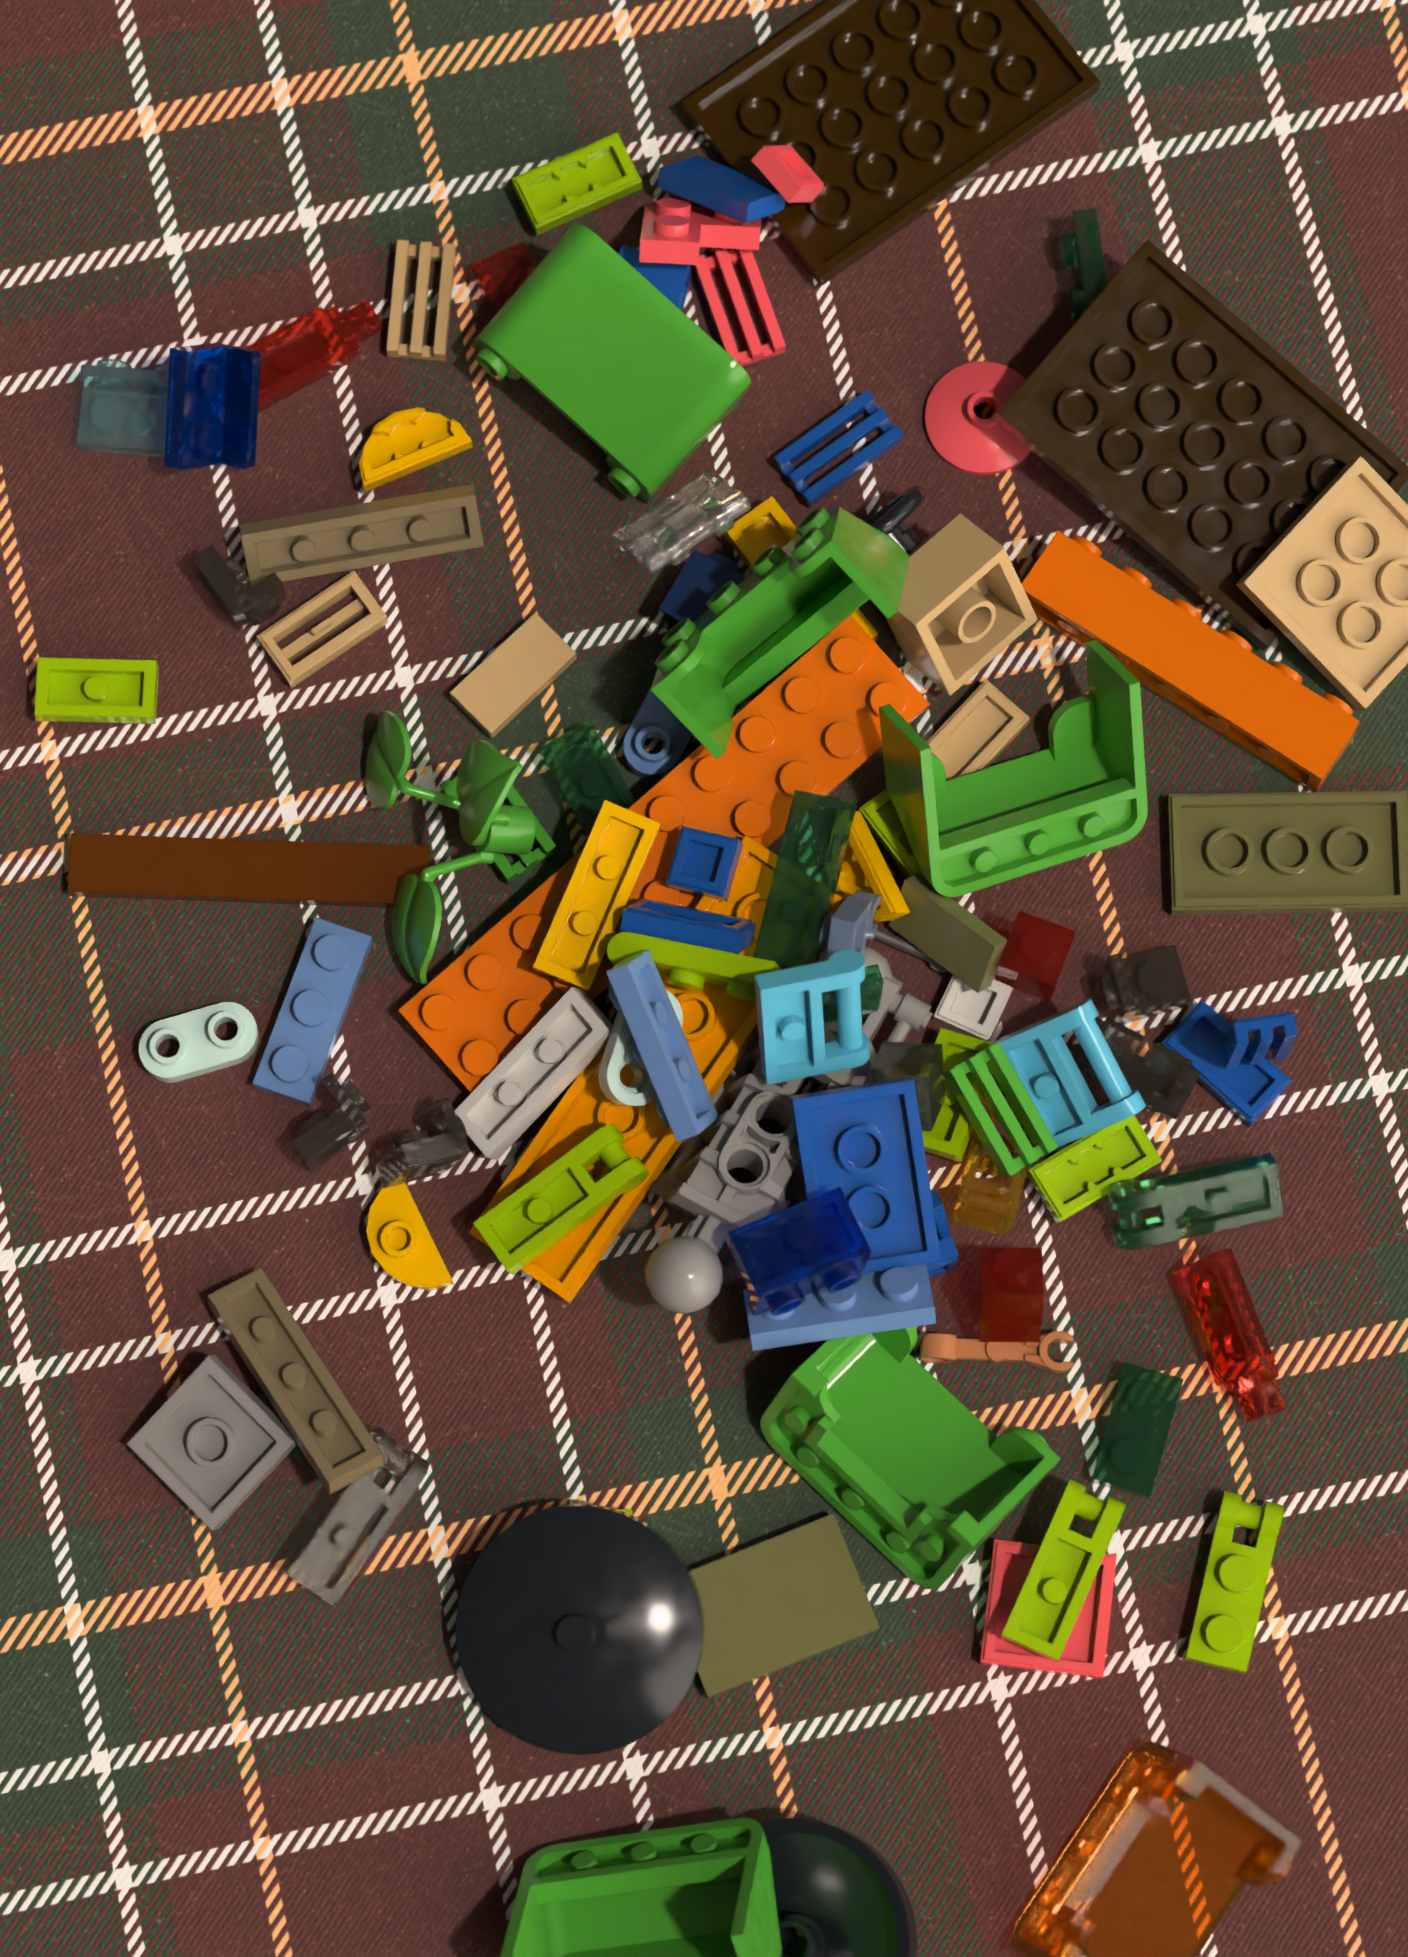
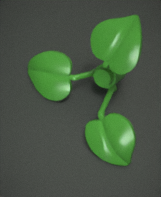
M382 710L379 713L376 731L368 749L365 765L366 792L372 805L376 809H391L396 801L399 790L406 795L457 809L460 814L459 825L462 838L468 845H474L476 848L475 853L424 868L420 878L415 874H407L398 889L392 914V933L395 948L402 965L417 983L428 984L426 971L436 947L442 920L440 894L433 881L440 875L478 863L492 864L495 853L526 855L531 850L535 839V817L529 807L502 805L523 766L502 754L485 740L471 741L463 753L456 779L458 798L411 784L404 776L411 760V745L407 729L395 713Z

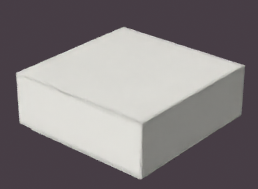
M953 975L933 1016V1021L961 1034L989 1042L1012 994L1013 987L993 979L990 987L977 993Z

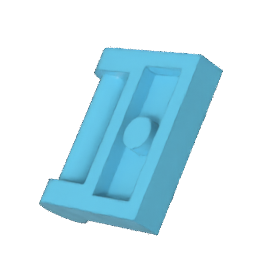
M850 949L840 950L830 955L828 961L754 975L761 1071L767 1085L856 1068L868 1062L870 1058L869 1038L862 1031L860 983L865 978V960L861 953ZM836 990L838 1035L835 1036L833 1042L825 1043L822 993Z
M1091 998L1079 1001L1059 1013L1001 1037L997 1041L1058 1147L1123 1121L1146 1107L1139 1090H1131L1098 1027L1095 1018L1098 1017L1099 1013ZM1072 1030L1074 1031L1110 1102L1101 1106L1097 1105L1061 1035Z

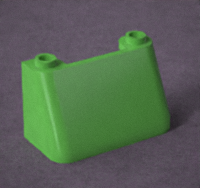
M575 223L554 245L474 339L472 347L479 352L475 358L486 372L500 381L505 376L513 380H518L522 377L608 455L606 461L611 471L607 478L612 485L629 499H634L638 496L646 504L739 404L751 385V379L747 372L729 353L597 234L579 223Z
M916 1327L827 1340L791 1374L762 1415L760 1421L761 1431L769 1445L910 1580L926 1589H937L958 1570L1033 1491L1061 1458L1049 1448L1047 1442L1039 1433L1031 1429L1010 1426L997 1437L910 1355L918 1340Z

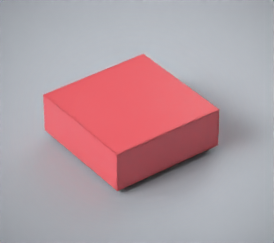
M764 145L751 159L788 203L812 202L825 189L821 179L791 145Z

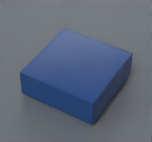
M682 826L666 884L672 889L727 902L743 843L739 839Z

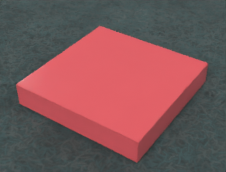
M994 1539L979 1664L1102 1680L1104 1676L1117 1555L1105 1553L1061 1657L1056 1663L1001 1638L1041 1545Z

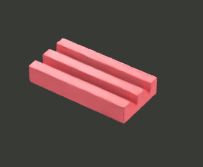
M726 248L715 251L714 256L705 258L704 255L699 256V264L693 265L722 348L741 366L785 353L786 344L752 250L732 249L727 251ZM735 264H742L770 342L768 344L761 345L733 268ZM719 269L721 270L749 349L740 353L710 273Z

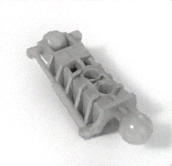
M865 946V978L860 983L862 1019L867 1018L862 1026V1031L869 1038L870 1058L864 1065L856 1068L806 1077L826 1090L852 1086L851 1081L853 1077L867 1076L863 1084L881 1082L910 1029L919 1032L921 1028L925 1029L933 1015L930 1012L932 1006L908 993L906 996L899 994L903 982L893 977L887 959L871 947ZM816 949L806 965L826 961L827 950L821 952ZM836 990L823 992L822 1000L824 1005L837 1016ZM888 1013L895 1015L894 1020L897 1023L877 1057L871 1042ZM823 1015L825 1043L833 1042L835 1036L838 1035V1022ZM759 1032L712 1099L719 1118L700 1134L683 1140L667 1167L663 1169L650 1188V1191L663 1197L662 1200L690 1216H696L687 1234L667 1239L651 1253L645 1267L646 1285L652 1298L668 1311L680 1314L699 1311L715 1299L723 1283L722 1265L717 1254L729 1235L742 1241L744 1245L758 1253L770 1257L802 1243L800 1238L809 1224L790 1096L796 1095L805 1078L788 1081L784 1088L775 1084L767 1085L761 1071ZM750 1069L752 1073L746 1075L747 1071ZM762 1119H772L780 1123L785 1131L780 1134H770L763 1131L757 1122ZM733 1168H744L752 1172L757 1180L752 1183H740L734 1180L728 1171ZM786 1200H793L790 1208L787 1209Z

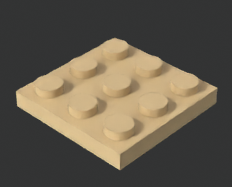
M1361 456L1352 458L1236 583L1238 588L1357 710L1366 709L1408 663V505Z

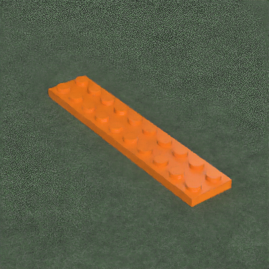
M851 615L844 619L731 718L734 723L725 753L716 759L703 745H700L628 808L630 811L661 823V827L626 908L644 898L695 909L703 896L672 889L666 884L682 826L739 839L740 841L747 835L765 848H769L883 748L879 707L891 704L908 724L929 707L930 703ZM583 849L398 1010L470 1093L476 1089L571 987H575L533 969V965ZM620 920V922H619V924H618V927H617V929H616L614 935H616V934H618V933H621V932H625V931H620L621 920ZM607 952L590 992L584 991L592 1001L609 988L610 980L606 972L615 965L609 960Z

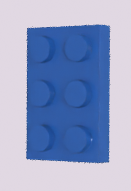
M906 1077L790 1096L819 1280H826L834 1276L846 1277L889 1270L895 1267H907L941 1261L914 1079Z

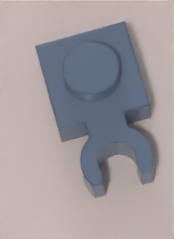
M857 890L853 896L848 895L834 914L828 913L826 915L819 938V948L827 950L826 961L834 952L846 949L855 950L864 956L866 940H872L877 932L878 924L873 923L875 911L881 903L882 895Z

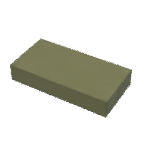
M917 873L905 879L901 894L910 913L895 921H890L889 927L977 993L990 987L1007 939L952 898L939 894L920 874Z

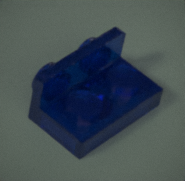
M221 343L170 348L164 466L182 470L216 464L243 469L254 467L256 460L261 354L259 351Z
M841 1187L728 1231L725 1239L751 1293L748 1306L753 1316L770 1310L773 1316L782 1315L802 1305L806 1301L805 1295L825 1287L829 1293H835L854 1285L862 1278L861 1272L865 1270L872 1253Z

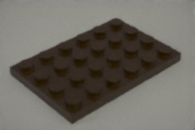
M827 0L682 101V111L726 167L771 184L751 159L764 145H791L821 179L825 189L812 202L788 203L785 200L783 210L766 216L821 287L1097 93L1100 88V81L1035 0Z
M1148 239L994 417V419L1262 651L1272 643L1281 631L1238 588L1236 583L1352 458L1361 456L1396 493L1408 481V465Z

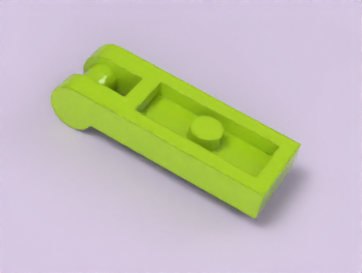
M621 932L614 935L607 945L608 958L614 965L630 955L649 949L659 974L668 975L667 982L669 984L694 991H702L704 983L726 987V995L756 1003L754 975L782 970L775 961L631 932Z
M615 1124L605 1125L595 1131L473 1222L506 1271L511 1275H514L618 1196L639 1186L648 1177L649 1171L638 1157L631 1158L622 1146L625 1138ZM603 1160L611 1172L596 1182L587 1168L596 1161Z
M1071 1479L1066 1486L1001 1635V1638L1056 1663L1061 1657L1127 1505L1112 1497H1109L1106 1502L1085 1492L1087 1486ZM1074 1515L1097 1524L1091 1539L1069 1530Z
M1223 1491L1184 1660L1243 1675L1247 1672L1276 1540L1283 1518L1284 1505L1266 1501L1264 1506L1243 1502L1242 1495ZM1236 1525L1258 1530L1254 1547L1232 1542Z

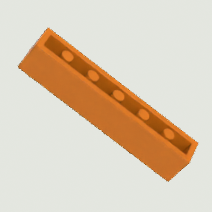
M1057 531L1022 582L1025 593L1038 619L1085 649L1086 642L1097 640L1142 685L1309 791L1317 792L1354 737L1360 723L1358 719L1352 716L1353 710L1348 704L1332 694L1323 693L1320 696L1301 684L1303 682L1302 677L1289 666L1278 661H1273L1270 665L1251 653L1252 646L1235 632L1223 629L1220 633L1201 621L1202 615L1186 601L1179 598H1172L1169 601L1151 589V582L1137 570L1128 566H1123L1120 570L1101 558V550L1086 538L1079 535H1073L1069 538L1060 531Z

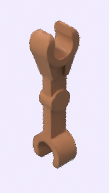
M1054 1331L1025 1341L1005 1340L1000 1337H995L991 1340L958 1339L955 1335L929 1333L920 1342V1359L924 1363L931 1364L953 1363L956 1360L989 1361L994 1364H999L1003 1361L1023 1362L1051 1374H1061L1070 1370L1073 1362L1065 1361L1058 1363L1051 1360L1047 1353L1048 1345L1055 1342L1072 1344L1074 1338L1071 1334L1064 1331Z

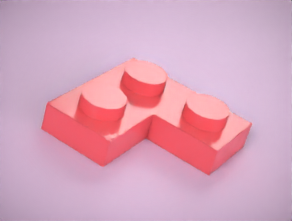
M659 199L656 201V205L645 204L640 237L639 262L698 265L700 247L759 250L761 219L743 223L705 207L691 206V202L685 199Z

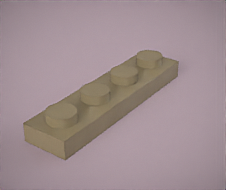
M473 484L239 525L251 587L484 547Z
M262 1268L208 1295L209 1308L329 1494L384 1466L382 1452Z

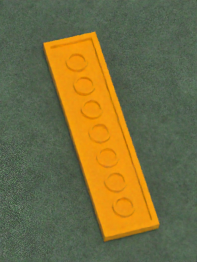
M746 835L741 841L743 847L727 902L703 896L695 909L753 920L752 923H756L753 944L737 954L775 961L782 970L806 965L819 946L820 932L826 915L828 913L834 914L844 902V899ZM659 974L665 989L672 993L681 1005L683 1012L682 1030L712 1100L758 1034L757 1004L726 995V987L704 983L702 991L688 990L669 984L667 982L668 975ZM605 1048L577 1076L480 1215L482 1217L595 1131L605 1125L615 1124L625 1138L622 1146L631 1158L638 1157L649 1171L648 1177L633 1190L618 1196L521 1269L569 1303L574 1299L683 1142V1140L676 1141L671 1127L667 1126L660 1118L656 1107V1097L645 1105L620 1106L610 1101L604 1095L599 1084L598 1072ZM625 1065L620 1071V1080L626 1087H629L634 1080V1072L628 1065ZM603 1160L596 1161L587 1168L596 1182L611 1172ZM473 1225L469 1234L489 1247L475 1225Z

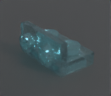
M115 359L99 360L96 365H81L80 379L83 385L77 436L79 450L196 459L203 401V390L197 374L190 373L188 368L176 364H159L155 367V370L135 369L129 363Z

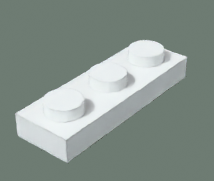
M571 987L459 1105L451 1116L486 1158L498 1160L606 1047L613 1024L583 989Z

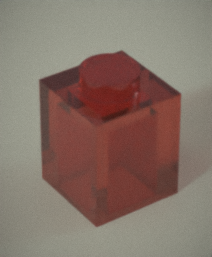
M1019 910L994 979L1016 990L1050 1002L1076 931Z
M980 1247L978 1279L979 1342H1040L1044 1300L1042 1248Z

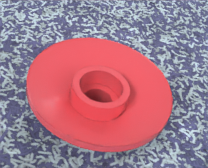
M988 361L963 364L945 374L932 389L925 409L926 433L937 454L952 467L975 475L998 474L1021 463L1030 454L1031 450L994 417L1026 379L1008 366ZM987 403L994 408L995 414L989 419H981L975 415L973 409L978 404Z

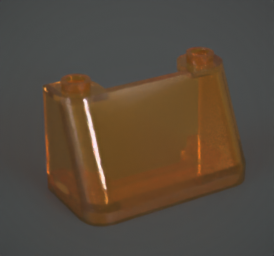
M1146 1742L1133 1750L1122 1763L1014 1927L1012 1946L1024 1957H1198L1244 1885L1249 1884L1253 1887L1262 1888L1281 1881L1290 1871L1294 1855L1303 1841L1197 1759L1159 1743Z

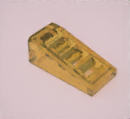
M984 1098L982 1105L994 1126L1003 1128L989 1108L987 1098ZM1008 1104L1009 1107L1011 1108L1013 1114L1015 1115L1017 1121L1019 1122L1021 1128L1023 1129L1025 1135L1027 1136L1029 1142H1030L1031 1145L1033 1146V1143L1031 1142L1029 1136L1027 1135L1025 1129L1023 1128V1126H1022L1021 1122L1019 1121L1017 1115L1015 1114L1013 1108L1011 1107L1010 1104ZM973 1128L951 1220L958 1224L988 1232L1009 1235L1017 1215L1028 1166L1020 1169L1014 1175L1005 1178L1010 1180L1009 1186L976 1178V1172L998 1178L1002 1177L990 1156L981 1153L984 1146ZM1000 1135L1010 1154L1017 1157L1018 1153L1009 1137Z

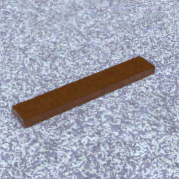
M71 833L68 893L70 896L393 908L403 878L407 874H415L420 878L422 870L430 867L431 849L430 846Z

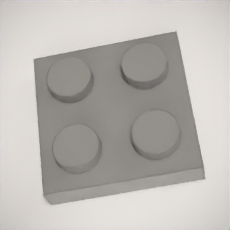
M210 1355L135 1434L127 1445L211 1530L219 1529L295 1448L297 1443L285 1424L216 1355Z

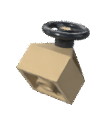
M916 485L908 488L871 516L866 523L892 537L909 555L898 611L889 619L886 616L885 618L906 660L951 696L1034 624L1038 618L1005 548L961 513L922 541L904 524L903 521L922 504L926 497L924 488Z

